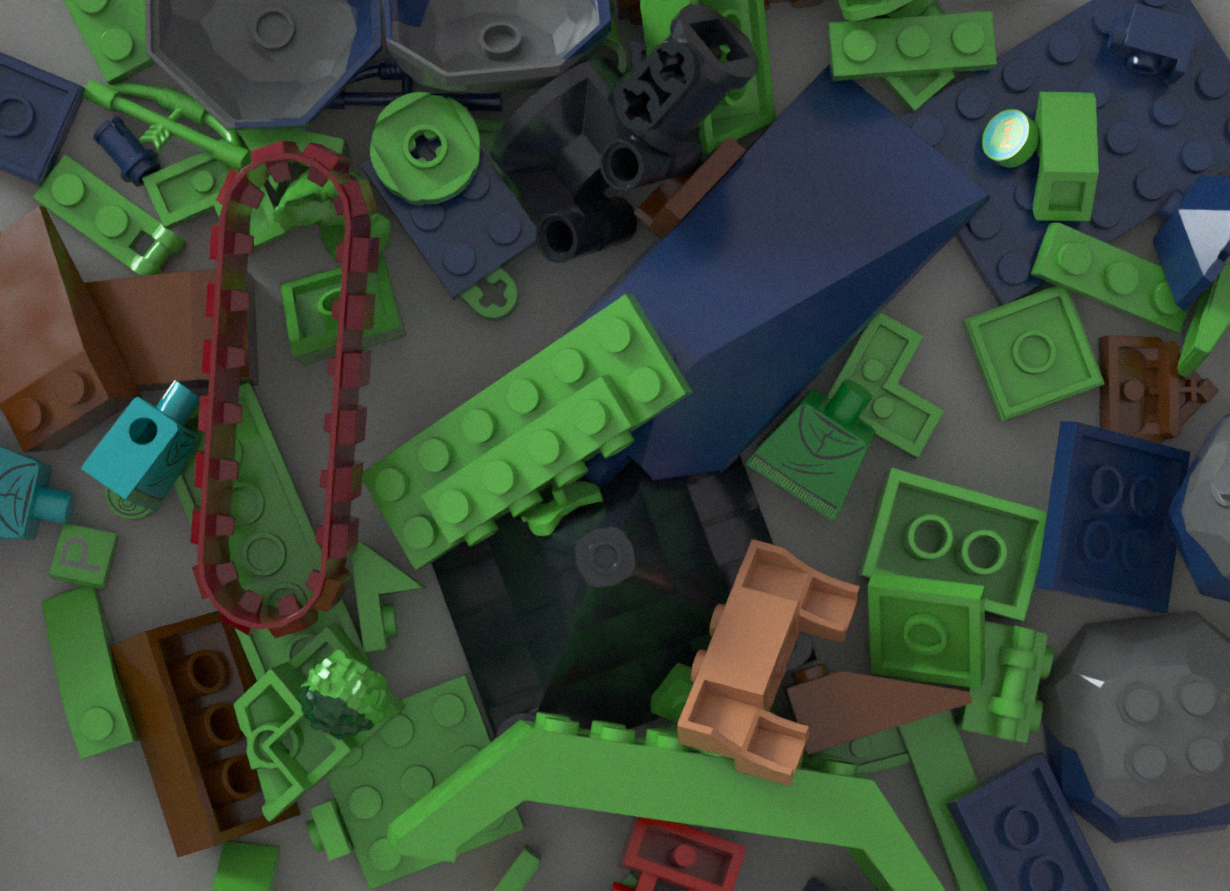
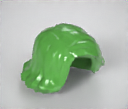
M308 169L298 180L293 181L287 187L279 205L274 209L273 221L278 222L281 228L287 232L294 227L317 223L326 252L334 262L342 264V262L336 261L337 243H344L345 221L344 215L337 216L332 201L333 198L338 196V193L330 179L324 187L307 180ZM348 171L357 180H364L359 174ZM377 213L370 216L371 237L380 238L379 255H381L383 249L390 247L391 225L387 218Z

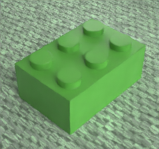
M890 468L884 472L855 577L870 581L872 573L875 572L985 586V614L1010 621H1024L1040 564L1047 512Z

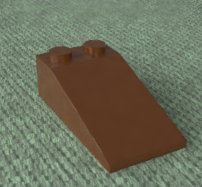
M44 206L37 207L0 232V407L24 453L59 450L129 406L136 397L142 398L133 377Z
M216 269L84 282L139 391L168 390L174 380L189 389L209 388V375L202 374L204 339L212 338L213 318L205 316L207 283L216 281ZM248 271L246 292L251 293L250 310L244 311L242 348L247 349L246 366L240 369L239 386L247 382L259 385L254 277Z

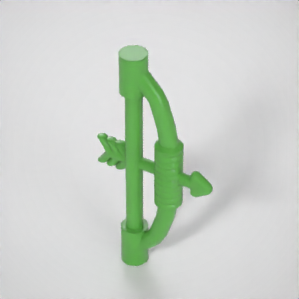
M95 80L89 81L84 89V99L109 111L115 112L119 110L152 125L140 137L139 143L153 142L157 151H160L162 146H165L173 135L213 153L214 159L238 170H242V168L251 164V151L242 148L237 132L226 130L190 95L187 96L170 87L162 89L138 83H119L106 86ZM123 96L157 101L160 107L173 113L166 118L123 98ZM184 117L202 126L207 124L224 139L217 141L177 122Z

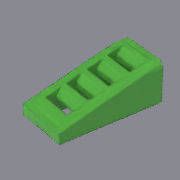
M1224 262L1226 263L1225 267L1196 301L1178 362L1177 374L1188 378L1193 371H1196L1230 326V262Z

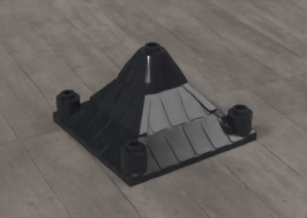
M741 456L722 474L719 471H711L660 480H653L631 460L611 482L599 488L603 502L583 505L561 518L557 527L550 535L537 536L533 534L527 522H522L521 516L514 518L511 512H508L495 521L499 530L487 539L469 547L465 540L431 563L495 739L520 719L535 722L537 712L568 716L571 721L579 722V728L591 730L592 720L622 724L626 726L625 729H632L662 717L651 713V696L677 662L692 668L697 652L700 649L707 651L712 639L709 631L713 612L718 603L726 604L751 540L774 545ZM585 475L576 480L577 482H590ZM552 484L539 492L543 499V502L540 504H547L554 500ZM800 632L786 671L795 670L803 664L817 660L813 649L812 635Z

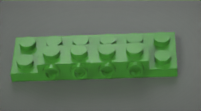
M625 294L364 470L362 481L413 568L417 570L424 568L465 540L469 547L487 539L499 530L495 524L496 520L508 512H511L512 516L516 518L526 510L543 502L539 492L554 482L560 489L578 480L589 472L585 462L599 453H602L604 458L607 459L621 452L635 442L630 434L631 432L693 392L634 294Z

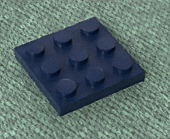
M1060 421L1036 588L1150 612L1167 613L1177 545L1168 528L1167 513L1176 492L1188 472L1190 452L1080 422Z

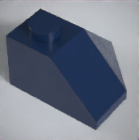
M1199 176L1185 193L1176 188L1156 214L1164 221L1152 241L1174 301L1184 311L1213 283L1225 267L1226 263L1224 262L1230 256V176Z

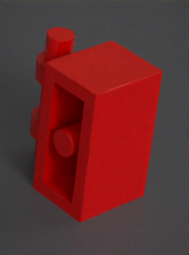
M634 816L617 866L638 873L639 877L634 888L614 881L610 891H653L657 880L686 891H733L747 847L678 822Z

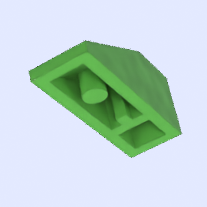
M83 586L41 601L62 705L80 760L140 741L109 647L115 644L97 588Z

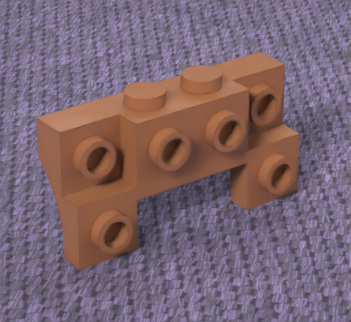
M752 539L726 604L718 603L713 612L709 631L712 639L707 651L700 649L694 659L691 670V682L694 684L677 724L679 744L732 758L735 761V771L791 786L809 739V726L770 713L800 632L844 643L860 600V586L840 581L811 568L784 547Z

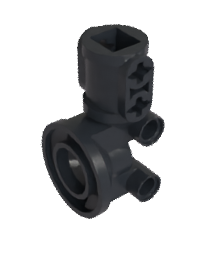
M689 4L682 8L672 19L670 34L666 39L654 48L636 70H631L623 76L622 72L609 58L600 57L585 61L565 71L543 86L524 102L502 126L490 149L491 158L501 171L508 175L542 218L536 229V241L540 252L549 261L555 263L567 262L624 244L633 238L638 223L637 216L634 214L635 210L624 198L618 196L607 198L603 192L610 186L620 191L632 190L691 173L698 167L703 153L701 140L698 137L699 125L732 89H741L758 71L759 62L751 42L731 21L708 7ZM728 45L730 49L726 56L728 62L720 63L719 59L722 57L723 52L719 46Z

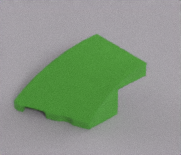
M336 623L326 626L290 661L271 668L233 704L240 730L247 738L246 752L251 770H257L265 799L262 811L269 822L277 818L315 787L405 708V705L387 685L386 693L388 696L385 702V718L382 722L376 723L371 730L360 731L354 737H344L337 740L320 729L314 730L310 727L311 722L304 717L301 711L302 706L299 698L300 686L308 679L310 669L321 664L325 658H328L337 649H341L349 657L368 665V668L374 670Z

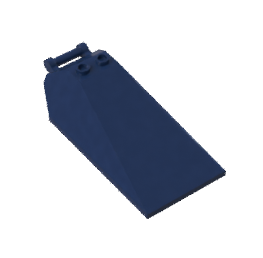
M829 64L745 149V153L679 224L665 236L657 238L561 336L563 337L625 294H634L693 392L631 432L630 434L635 442L621 452L607 459L604 458L602 453H599L585 462L589 470L585 477L591 483L597 485L598 488H602L611 482L631 460L653 480L711 471H719L722 474L990 200L989 193L854 80L831 81Z

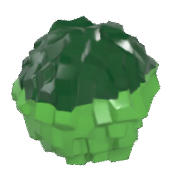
M337 649L328 658H325L321 664L309 670L308 679L300 686L301 711L304 717L311 722L310 727L314 730L320 729L337 740L344 737H354L360 731L371 730L376 723L382 722L385 718V702L388 696L386 693L387 678L383 674L368 668V665L349 657L343 650Z

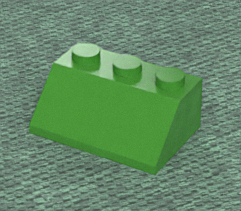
M640 0L647 57L670 34L672 19L682 8L689 4L703 5L717 11L748 37L755 50L759 62L756 75L741 89H732L699 125L698 137L701 140L703 153L708 154L718 149L729 136L737 140L770 124L776 118L764 0ZM728 45L719 46L723 52L719 62H728L726 59L730 51Z

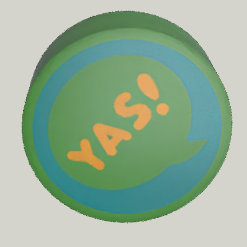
M1008 109L1002 111L991 119L984 130L982 137L983 150L989 158L1003 167L1019 166L1026 162L1036 150L1039 142V129L1034 120L1019 110Z

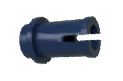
M119 116L113 117L111 122L109 120L104 122L94 133V141L98 145L100 144L122 170L120 177L126 183L132 182L136 187L143 186L145 184L142 178L160 170L161 166L157 162L158 154L153 149L146 150L125 126L124 121Z

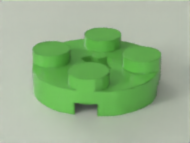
M413 92L397 98L380 113L376 121V128L372 133V142H370L371 161L382 184L392 194L403 198L407 203L420 206L423 204H437L452 199L470 184L473 176L477 174L480 168L481 141L479 131L471 114L459 102L449 97L446 99L442 96L431 95L430 92ZM424 135L428 141L438 139L441 142V146L435 150L436 158L427 162L423 157L415 159L410 154L417 149L415 139L418 136Z

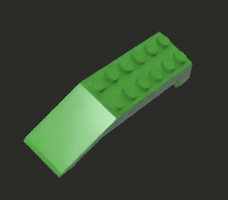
M537 712L535 722L521 719L392 821L389 824L387 839L396 855L455 863L458 847L523 801H532L843 846L876 891H946L875 781L857 774V764L842 761L843 758L818 753L809 754L808 762H802V756L791 786L735 771L734 759L679 744L678 733L648 728L646 738L635 737L636 731L625 729V725L592 720L591 730L579 728V722L571 721L568 716Z

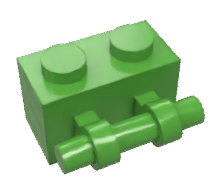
M985 621V677L981 689L962 686V691L969 692L972 703L957 708L955 719L957 729L1027 743L1029 732L1037 733L1043 711V702L1036 700L1040 678H1048L1053 661V647L1046 646L1048 634L1029 628L1013 627Z

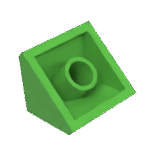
M382 255L378 257L377 272L368 273L367 293L376 294L374 324L372 329L364 330L363 348L407 336L385 256ZM342 267L280 284L290 349L293 357L302 365L336 356L338 319L332 318L333 300H340Z

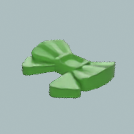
M574 481L560 489L556 483H553L552 494L554 500L526 510L520 516L522 522H527L533 534L547 536L555 530L562 517L580 506L603 502V498L598 486L590 482Z

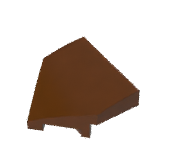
M729 136L705 163L701 161L698 167L691 173L664 180L635 210L634 214L658 238L665 236L679 224L739 160L746 150Z
M1116 335L1099 338L1100 372L1105 383L1100 386V428L1161 444L1164 440L1175 438L1181 432V426L1203 403L1209 402L1219 390L1208 378L1202 379L1196 371H1193L1188 378L1177 374V366L1181 354L1179 353L1180 347L1174 340L1163 342L1159 337Z

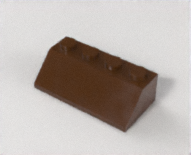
M220 611L147 630L109 646L177 858L223 844L301 815L297 801L270 822L263 815L264 795L257 770H251L246 752L247 738L240 730L233 705L257 680L235 628L219 620Z

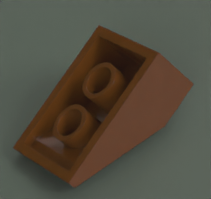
M823 663L792 672L791 676L794 683L783 686L793 721L809 726V739L804 750L807 754L972 703L968 691L837 670L828 672L826 664Z

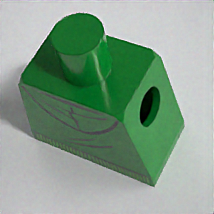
M845 379L832 399H829L817 390L810 389L758 443L746 465L831 521H834L840 512L876 431L871 425L859 418L872 399L871 393L862 385L850 379Z

